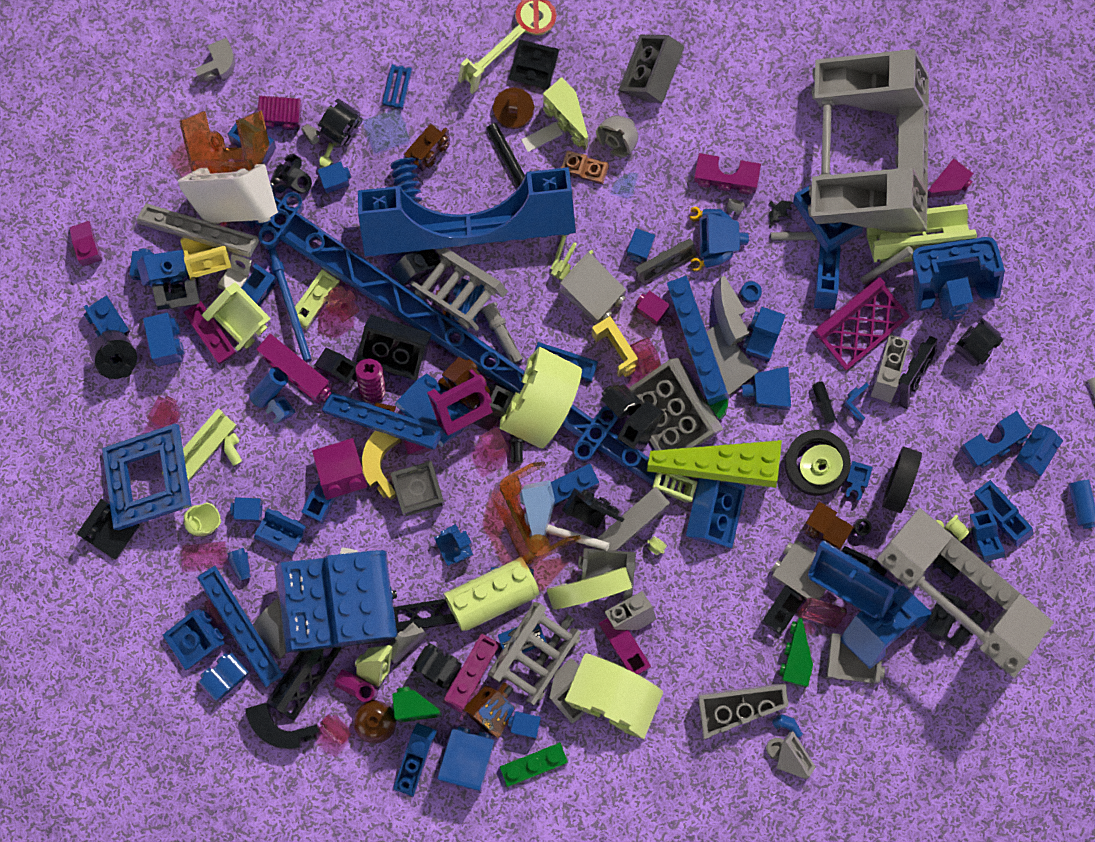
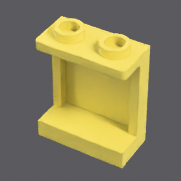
M187 238L180 239L190 279L191 277L196 278L231 268L228 251L225 246L216 248Z
M611 316L592 327V337L596 342L606 336L609 338L624 363L617 367L618 377L622 375L628 377L636 371L638 358Z

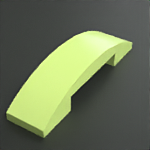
M626 567L599 576L570 584L565 583L546 590L552 608L555 610L617 594L631 589L632 585Z

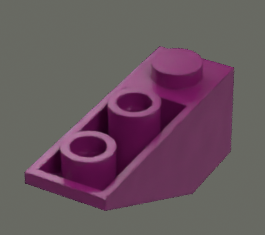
M608 618L598 623L625 669L640 675L651 668L650 663L629 630H615Z

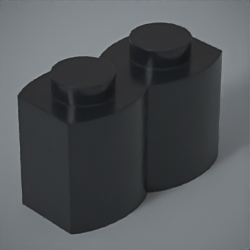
M625 384L613 387L608 386L602 393L601 401L620 419L625 416L630 417L643 404V401Z

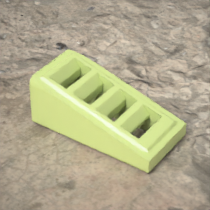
M656 473L652 488L657 487L660 492L688 503L692 502L697 481L680 475ZM662 474L666 476L663 486L659 485ZM672 478L670 488H667L669 479ZM676 481H678L679 483L677 490L674 491ZM683 484H685L684 492L682 494L680 492Z

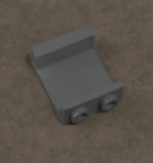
M584 548V554L579 556L578 569H582V575H577V581L626 567L632 585L631 589L624 591L623 600H627L633 595L636 552Z

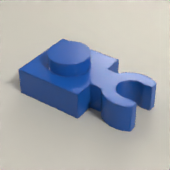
M855 461L851 462L846 483L852 485L847 489L845 498H849L850 492L855 491L857 493L856 501H860L862 498L860 488L868 487L873 469L872 466Z

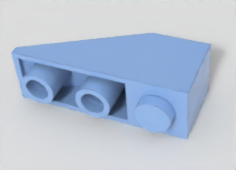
M550 480L527 484L522 488V492H520L521 504L525 505L527 512L525 513V521L527 526L530 525L531 528L530 542L532 546H535L536 552H539L543 547L555 502Z

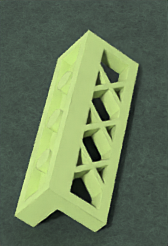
M220 409L213 413L183 448L188 482L224 442V438L227 435L229 436L237 427Z

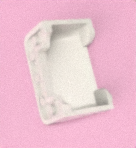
M257 164L250 171L242 168L237 172L210 174L208 168H199L178 180L180 190L202 220L219 224L221 222L258 220V223H263L271 220L270 217L278 213L265 164Z

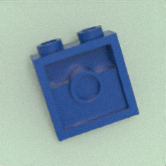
M202 609L193 610L162 634L185 670L191 669L202 659L210 656L224 645L222 632L218 628L214 629L210 623L212 620L210 614L205 610L202 611Z

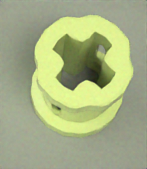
M956 514L944 528L949 530L957 540L962 541L972 528H967L958 519L959 516Z

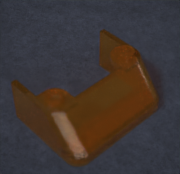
M262 110L235 120L242 147H225L223 136L216 131H210L206 111H201L180 120L179 123L191 173L199 168H208L210 174L237 172L242 168L250 171L255 168V165L262 164L269 148V139Z
M532 462L504 477L491 494L495 507L519 557H522L526 564L537 563L581 539L580 535L569 536L550 545L548 539L542 534L530 537V525L527 526L525 514L516 496L521 491L520 479L546 466L545 462Z

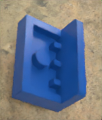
M267 508L264 519L256 530L254 538L293 556L304 537L306 526L298 520H292L284 516L279 511Z

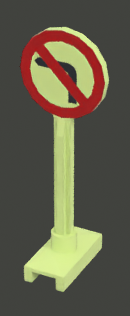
M522 0L517 6L515 13L518 26L479 62L473 64L466 58L461 63L458 81L462 83L464 80H467L471 84L470 92L474 94L479 88L481 74L484 72V69L524 32L531 35H542L549 32L555 25L557 16L552 3L548 0Z

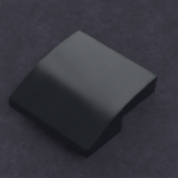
M519 39L509 80L549 89L560 49Z

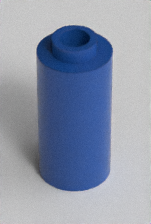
M278 367L271 368L250 392L251 402L259 408H265L288 383V375Z
M1090 480L1069 483L1078 526H1083V529L1094 528L1095 501Z

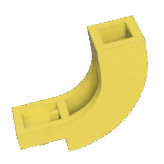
M375 430L367 440L363 450V472L369 486L372 488L379 484L380 486L377 487V490L383 498L387 496L391 501L397 494L383 475L381 464L384 455L401 441L399 438Z

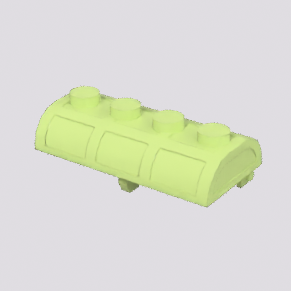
M522 557L443 593V597L461 631H468L540 595L536 581Z

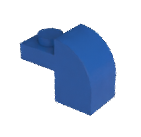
M991 509L970 514L972 537L976 550L980 552L983 561L987 562L1005 557L1004 548L998 537L997 522Z

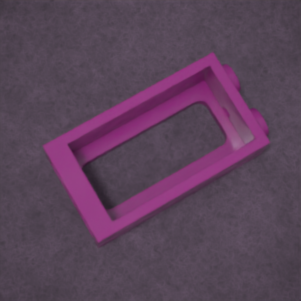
M271 333L256 349L263 360L272 367H278L288 375V380L318 405L322 401L325 403L329 395L332 394L331 390L333 388L330 382Z

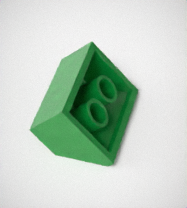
M410 687L397 688V692L392 693L395 720L399 723L442 717V712L415 690H411Z

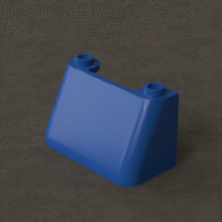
M973 238L922 246L914 250L912 262L916 311L932 308L936 301L935 294L940 292L947 281L968 277L970 288L975 287L978 296L982 299L1000 298L1005 269L998 244L993 238Z

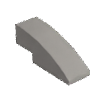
M723 276L714 285V304L722 335L730 347L743 341L750 332L741 319V316L746 311L728 280Z

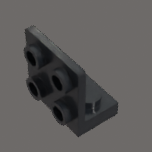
M574 488L562 508L564 513L597 529L605 515L622 523L625 520L619 514L620 510L610 505V501L603 497L598 499L594 497L595 495L586 489L580 491Z
M100 499L77 532V535L117 560L140 527V524L121 530L114 529L110 504Z

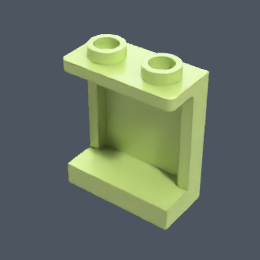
M236 282L227 287L202 314L207 321L214 317L239 343L235 348L237 351L243 347L248 349L256 341L254 339L256 334L260 336L268 328L266 324L271 319Z

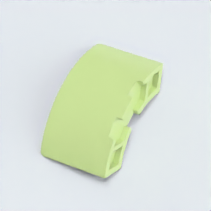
M539 347L528 358L526 370L521 381L524 383L520 394L516 392L512 398L506 414L500 420V429L532 445L544 448L561 427L573 404L581 379V367Z
M586 653L582 658L565 701L573 708L598 718L602 714L603 717L609 719L610 724L619 728L624 733L645 739L663 691L650 681L619 665Z

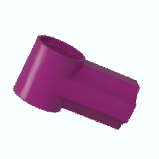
M341 669L335 679L334 686L351 694L360 701H373L378 696V689L375 685L344 669ZM366 686L371 689V695L368 698L362 695V690Z

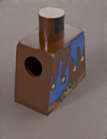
M505 682L502 683L498 690L485 686L466 704L463 711L486 733L499 738L515 710V707L507 700L514 689Z

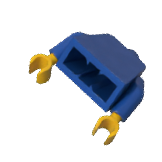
M698 207L690 209L691 212L698 213L697 216H689L692 222L699 221L700 258H704L702 261L698 258L691 260V263H700V266L692 269V271L699 272L703 266L709 268L721 265L731 259L733 253L739 251L740 245L748 244L749 234L739 232V222L733 220L723 210L703 209V211H700Z

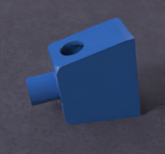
M788 367L756 373L753 376L754 384H746L741 387L742 398L755 397V407L790 410L791 408Z

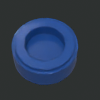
M746 282L741 288V297L747 303H755L762 295V288L757 282Z

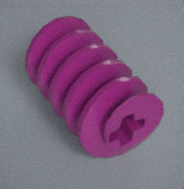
M364 359L356 366L359 393L363 401L376 403L381 401L386 393L383 368L376 360Z

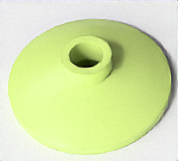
M817 445L808 449L800 461V470L803 477L815 485H825L833 482L838 478L843 468V460L840 453L829 445ZM821 466H826L824 470H819Z

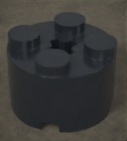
M338 98L334 101L338 104L335 107L330 105L318 124L321 130H316L317 135L337 148L342 145L346 147L352 139L350 134L354 128L358 129L363 121L358 110Z
M982 317L976 320L978 324L975 328L972 326L968 328L956 343L958 346L953 348L972 366L984 364L990 357L988 352L993 348H997L1004 340L1001 337V333Z
M117 330L105 331L98 338H95L90 345V356L100 375L109 379L126 378L131 375L137 363V353L131 341L124 333Z
M428 643L427 646H424L411 669L416 673H422L424 678L449 691L462 668V663L448 653L444 656V653L438 647Z

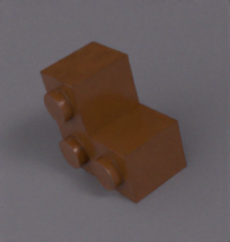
M458 357L442 373L443 377L438 383L445 390L449 391L472 379L469 370L472 369L477 375H480L476 370L478 367L470 359L465 360ZM485 386V391L489 393V388ZM476 392L458 400L472 409L480 402Z
M819 501L802 529L805 530L804 534L813 540L818 538L821 541H826L840 550L854 526L837 517L838 512Z

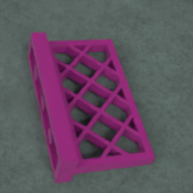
M881 277L875 278L812 331L815 337L820 339L845 371L910 317L884 285L885 282ZM881 291L887 296V306L876 305V296ZM863 306L872 307L871 319L860 318V309ZM875 307L886 308L885 320L874 319ZM890 309L898 310L903 317L897 322L889 321ZM856 320L855 332L844 331V322ZM859 321L870 322L869 334L858 333ZM874 322L885 323V330L882 335L873 334ZM831 333L840 334L839 346L831 345L826 337ZM843 334L855 335L854 347L842 346ZM858 336L869 337V344L866 348H857ZM842 349L853 350V359L847 364L841 358Z

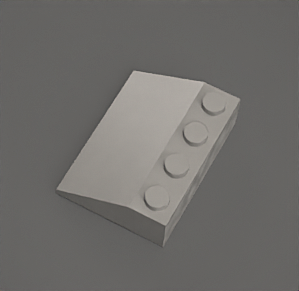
M680 358L668 360L629 387L643 403L649 401L664 411L649 440L655 450L698 447L724 430Z

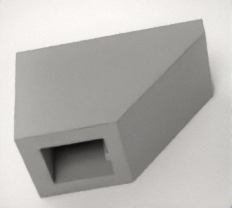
M643 591L605 611L615 630H639L657 620L653 607Z

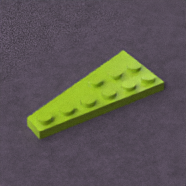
M782 440L650 451L647 471L776 488Z

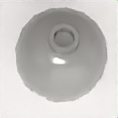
M614 115L605 119L596 129V136L603 147L605 143L613 149L610 153L614 156L625 158L637 145L638 132L634 122L629 118Z

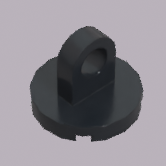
M296 154L287 155L284 158L286 162L283 165L280 163L272 175L270 182L274 191L282 193L288 188L298 194L309 191L312 186V180L306 172L300 169L302 165L301 158ZM299 177L304 181L303 188H300L297 184Z

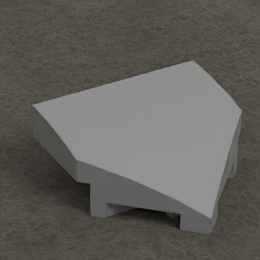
M414 622L403 632H399L396 635L397 637H394L395 639L388 644L392 647L391 660L395 665L427 636L425 631L421 627L418 628Z

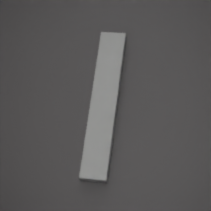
M147 203L136 219L138 224L216 248L225 246L227 251L249 258L259 243V239L256 236Z

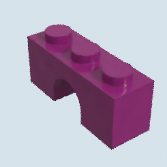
M699 153L694 182L698 183V186L706 188L710 187V185L718 186V189L723 191L736 189L740 193L747 195L752 194V192L756 193L761 163L740 160L737 172L725 174L719 169L720 156Z

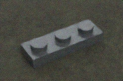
M691 238L679 242L671 249L659 253L658 256L642 262L639 266L635 267L638 280L644 285L696 257L695 245Z

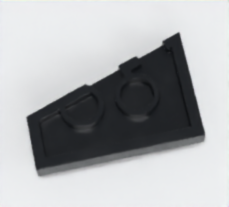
M929 336L926 342L921 343L917 357L911 359L908 366L909 370L906 374L903 373L899 379L900 406L908 409L911 404V392L916 393L919 388L921 373L925 374L937 352V338Z

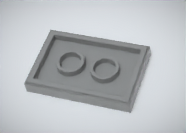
M717 323L707 331L728 394L731 395L759 371L736 344L728 346ZM688 346L687 348H685V350H686V352H687V353L691 356V358H692V355H691V352H690V349H689V346Z

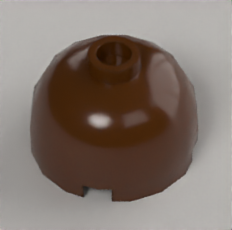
M373 700L362 704L357 709L353 725L358 737L367 743L378 744L385 742L393 735L397 721L395 720V713L385 702Z

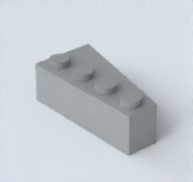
M784 683L697 694L704 739L789 706L786 684Z

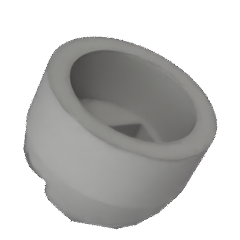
M730 198L727 203V212L731 215L732 211H734V216H737L743 211L745 204Z

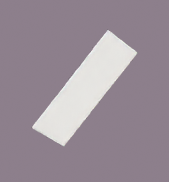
M557 122L521 140L529 152L561 136L563 133Z

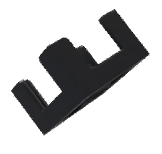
M188 274V280L178 284H152L157 310L200 303L201 286L199 277H191L190 279Z

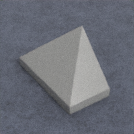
M792 731L782 743L777 769L807 779L816 766Z

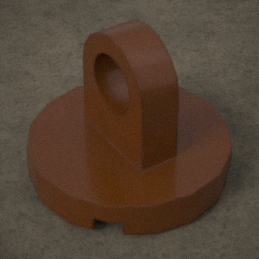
M516 87L506 88L494 99V117L505 128H522L533 118L535 110L533 99L523 89Z

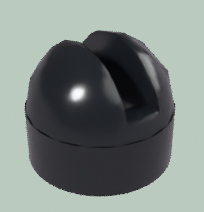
M865 518L857 519L853 524L854 532L860 536L869 534L872 528L870 521ZM863 522V526L860 528V531H858L860 524Z

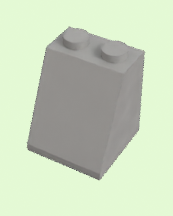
M589 252L560 282V292L596 324L611 316L612 312L610 311L614 306L619 307L626 299L624 296L626 289Z

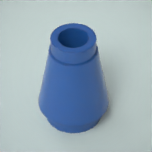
M240 548L227 553L229 557L227 560L238 580L250 578L248 552H245L244 548Z

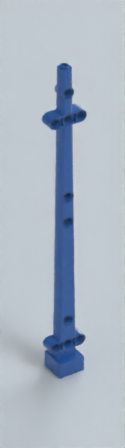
M271 185L278 213L271 216V220L263 223H258V220L240 221L250 229H253L256 224L261 227L258 237L264 248L274 249L280 241L284 242L411 327L432 333V341L457 357L465 360L470 359L477 365L478 368L476 370L506 390L514 393V395L516 392L520 394L524 383L521 382L525 373L523 369L303 217L301 212L304 205L299 194L290 192L281 201L276 198L275 191ZM291 200L299 202L295 208L288 207V203ZM279 217L287 219L283 225L276 224V220ZM273 234L274 239L271 242H265L263 240L264 236ZM314 240L321 242V246L317 249L310 247L311 242ZM457 334L461 337V340L456 344L449 341L451 335ZM492 358L496 361V364L493 367H486L484 361ZM572 404L561 426L580 438L574 448L575 459L581 463L588 462L595 452L599 450L653 486L657 472L647 471L649 457L619 440L618 436L611 431L617 421V416L605 406L600 409L593 419ZM609 412L614 418L612 421L606 422L602 419V414ZM597 429L601 432L602 436L599 439H593L589 433ZM580 447H586L590 453L588 456L582 457L578 454L577 450ZM632 453L636 456L637 461L635 463H628L625 460V456ZM662 474L661 481H660V484H659V485H661V486L663 485L664 480H665V477H666V476L663 475V474Z

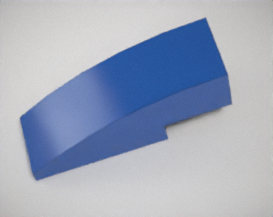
M991 480L974 492V495L984 509H991L997 525L1016 547L1034 535L1032 526L1019 514L1016 506Z

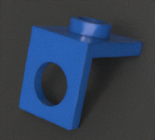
M867 382L860 389L855 387L847 395L849 399L844 403V406L860 423L865 420V417L852 402L869 387Z

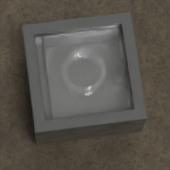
M432 460L390 473L404 517L445 505Z

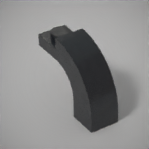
M266 702L245 708L247 719L253 731L263 741L272 746L290 750L302 748L300 739L308 742L317 739V735L321 734L318 724L294 731L280 729L274 723L269 705Z

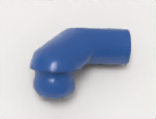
M780 714L772 720V724L776 729L782 727L788 729L789 732L793 731L797 738L803 735L793 717Z

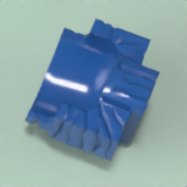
M456 524L440 531L441 534L434 537L447 566L460 563L474 556L470 548L472 542L466 530L460 533Z

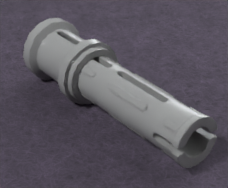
M493 302L483 307L480 312L486 317L489 323V330L491 329L496 334L508 359L516 364L522 361L523 357L505 326L506 319L502 318L498 311L497 302Z

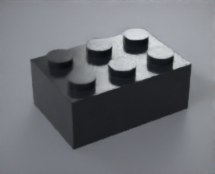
M371 314L364 326L356 362L359 363L364 359H373L381 364L384 371L416 381L423 370L432 333Z

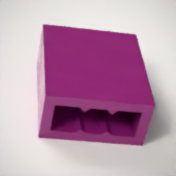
M353 438L312 450L326 500L368 487Z

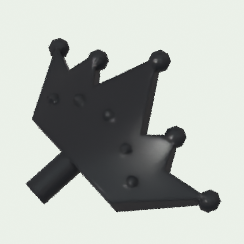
M781 200L776 205L770 201L769 204L773 209L769 212V228H772L773 221L780 222L778 217L790 218L786 209L792 210L790 205L793 202Z

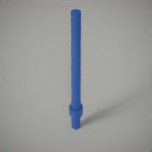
M276 248L269 249L268 253L272 262L271 269L277 277L302 358L306 363L311 362L312 358L284 275L285 268L283 262L280 261Z

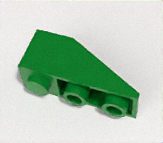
M798 617L797 621H792L789 634H793L791 643L787 642L784 655L788 656L786 664H781L779 676H782L781 682L807 688L813 670V662L803 620L801 617Z

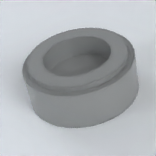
M773 738L767 743L766 752L770 758L779 760L784 741L782 738Z

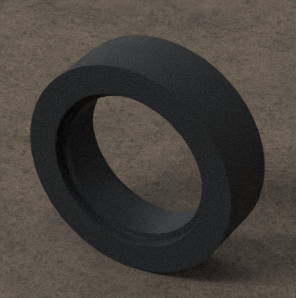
M810 430L799 435L792 442L785 456V471L789 481L799 491L813 496L826 495L838 489L848 476L851 465L850 454L845 443L837 435L826 430ZM811 443H822L835 448L843 460V468L838 478L825 485H815L808 482L800 474L797 467V456L804 446Z
M905 446L901 448L885 491L882 503L883 508L900 514L903 512L918 473L922 452Z

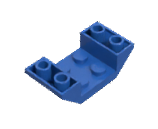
M902 585L899 587L893 603L883 618L875 619L863 611L859 612L841 636L840 641L871 669L886 656V648L913 625L917 629L929 620L932 612Z

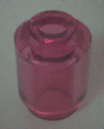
M328 714L320 722L322 725L320 730L334 744L337 743L341 746L352 735L349 731L350 728L336 714L333 716Z

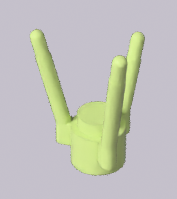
M566 235L561 237L554 262L550 268L552 269L550 274L561 281L571 271V265L568 264V261L577 246L574 242L564 260L559 261Z

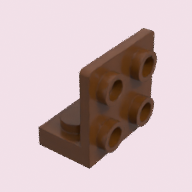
M430 123L404 153V156L416 159L412 163L417 165L420 170L430 169L437 160L435 157L440 152L444 153L450 146L449 130L445 127L440 131Z

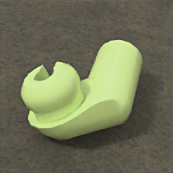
M235 433L224 438V451L233 466L242 461L234 447L235 444L239 443Z

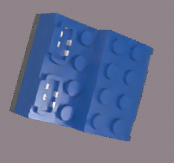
M374 550L327 555L324 558L280 562L274 567L285 653L390 642L395 639L394 637H397L398 633L396 631L393 599H397L396 590H391L387 551Z

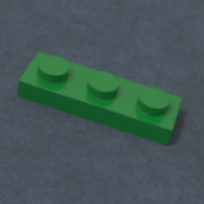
M559 742L500 766L507 787L567 764L568 760Z

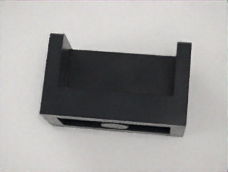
M941 591L940 594L955 607L967 610V604L960 597ZM936 602L924 631L932 639L951 645L952 640L947 635L955 618Z

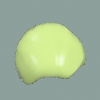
M207 502L190 507L183 518L185 529L193 536L199 537L213 533L221 524L218 509Z

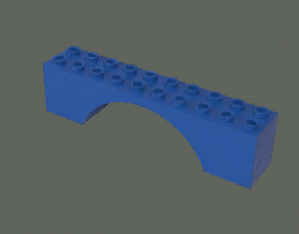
M569 167L526 172L520 186L506 200L492 208L471 214L458 215L433 211L411 199L400 186L358 190V218L365 256L399 254L409 251L419 252L427 249L462 247L473 244L482 245L491 242L526 240L536 237L546 238L548 236L576 233Z

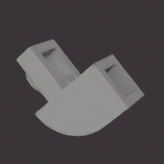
M227 37L208 45L213 61L194 68L200 82L211 81L218 74H220L224 81L233 73L236 62Z

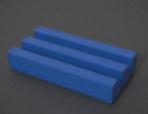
M391 64L383 105L399 109L404 108L412 68ZM395 71H398L392 101L389 102ZM404 72L406 73V77L400 103H396L402 79V74Z

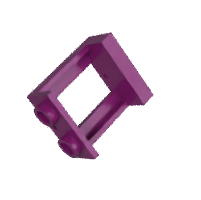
M472 369L469 370L472 379L441 395L435 389L427 392L438 426L443 429L447 436L492 413L490 406L492 400L484 388L487 386L485 379L481 374L477 375ZM476 392L481 405L477 409L451 421L447 406Z

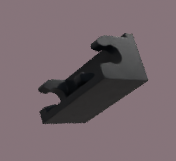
M785 585L761 623L781 636L803 603V596Z

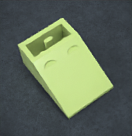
M561 77L543 93V110L549 117L554 116L558 120L557 125L563 132L568 131L573 136L571 139L577 147L582 146L586 150L588 148V134L576 91Z

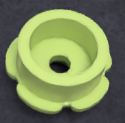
M655 536L651 540H647V543L650 544L648 549L656 555L665 553L664 550L667 545Z

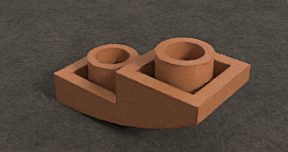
M567 151L561 168L569 167L570 175L603 184L609 164L608 162L588 158L584 154Z

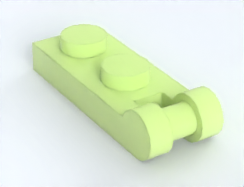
M324 270L320 271L295 306L301 327L305 330L310 327L319 311L340 283L339 280ZM303 309L309 312L306 317L301 314Z

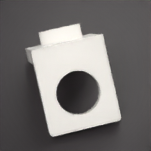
M232 253L230 260L231 268H228L219 281L218 287L225 290L236 282L242 288L250 274L251 260ZM236 260L243 262L245 268L239 267L236 264Z

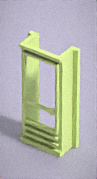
M966 204L928 208L927 231L905 233L907 235L923 234L921 236L877 241L880 234L894 232L866 228V236L874 262H877V259H889L908 246L913 249L914 253V250L922 246L977 238V233L975 229L969 230L967 225L968 208ZM943 231V233H938V234H930V235H927V234H926V233H931V232Z

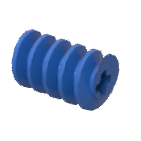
M402 158L395 160L390 164L393 170L392 177L395 178L393 185L400 186L415 202L422 201L421 197L415 196L421 193L420 189H414L415 186L420 185L419 181H413L414 178L418 177V173H412L413 170L417 169V165H411V162H414L416 159Z

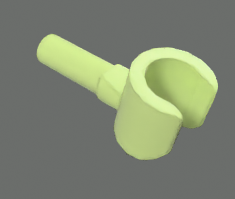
M329 143L326 153L319 160L320 168L333 164V161L329 159L334 147L331 143Z

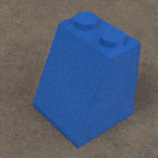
M458 726L457 730L452 729L438 780L481 792L495 740L491 739L492 735L479 732L477 736L470 734V729Z

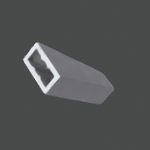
M654 487L622 516L625 518L623 523L617 520L597 539L608 542L610 544L608 550L618 551L665 512L669 507V501L657 487Z

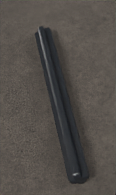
M492 123L486 127V130L515 184L519 187L525 174L497 123Z

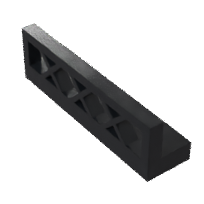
M445 599L393 607L397 633L403 632L413 622L418 628L425 629L456 624L457 621L452 613L443 615L439 612L442 605L447 603ZM433 605H439L437 609L432 607ZM426 606L434 611L431 617L421 618L417 615L421 608ZM418 608L415 613L410 609ZM407 610L413 616L408 621L399 622L397 611Z
M342 647L333 648L331 653L325 657L323 656L324 649L299 652L266 703L292 720H295ZM319 663V671L311 675L312 667ZM307 682L308 688L306 691L299 693L300 685ZM295 700L296 706L290 713L285 710L289 702Z

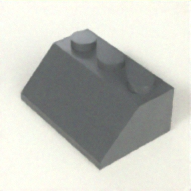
M640 34L618 91L647 102L663 103L685 46L670 35Z

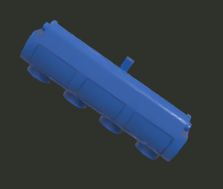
M822 541L819 544L808 572L809 580L875 619L885 616L900 587L899 584L838 550L826 541Z

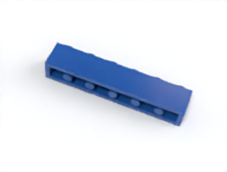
M687 275L666 282L709 405L729 399L726 385Z

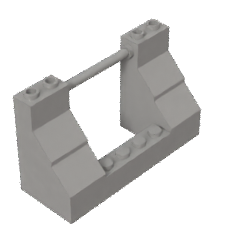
M909 49L815 60V68L812 69V76L815 80V87H812V98L816 100L820 107H823L821 174L812 177V184L809 185V195L812 197L811 204L808 206L809 216L813 218L816 224L844 222L894 233L927 231L929 74L916 50ZM845 104L870 111L875 110L896 115V126L899 128V135H896L895 138L898 148V154L895 155V164L898 169L831 175V107Z
M920 507L877 555L876 560L910 589L914 584L919 586L977 636L976 642L979 648L1013 678L1028 663L1029 656L1054 623ZM939 553L1004 608L985 631L929 583L924 581L925 577L923 574Z

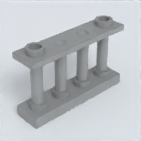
M447 248L437 249L436 252L441 257V262L422 286L411 281L410 285L415 289L414 294L422 300L426 298L457 318L458 323L464 328L468 329L471 327L477 331L479 327L473 321V318L491 295L497 294L503 298L508 290L499 280ZM447 267H455V272L437 295L429 292V289ZM467 275L470 277L468 284L451 305L443 301L462 276L465 277ZM482 284L485 286V291L466 315L458 309L475 287Z
M536 602L532 604L487 674L499 682L505 678L529 695L525 701L533 705L543 698L545 694L544 689L571 647L574 648L579 642V635L581 631L575 628H571L568 632L545 616L544 612L547 608ZM541 623L564 639L558 650L534 635L533 629L537 624ZM525 642H530L552 657L546 668L522 653L521 648ZM513 660H518L540 675L534 687L510 671L509 666Z

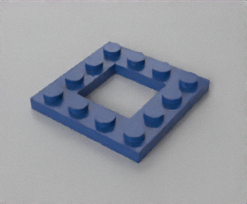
M172 424L102 448L114 529L121 530L192 507L179 425ZM160 453L166 491L133 501L128 463Z

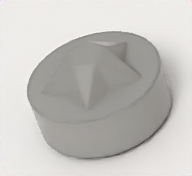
M306 124L301 128V131L309 143L315 145L319 142L318 135L316 134L317 129Z

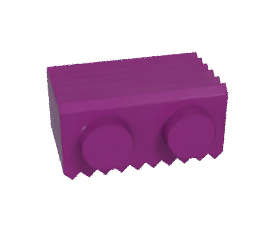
M260 95L257 110L258 125L265 129H273L274 126H282L284 130H295V127L300 128L302 101L300 98Z

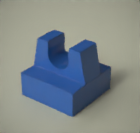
M284 396L273 398L265 410L267 414L274 412L276 418L273 420L274 424H278L296 413Z

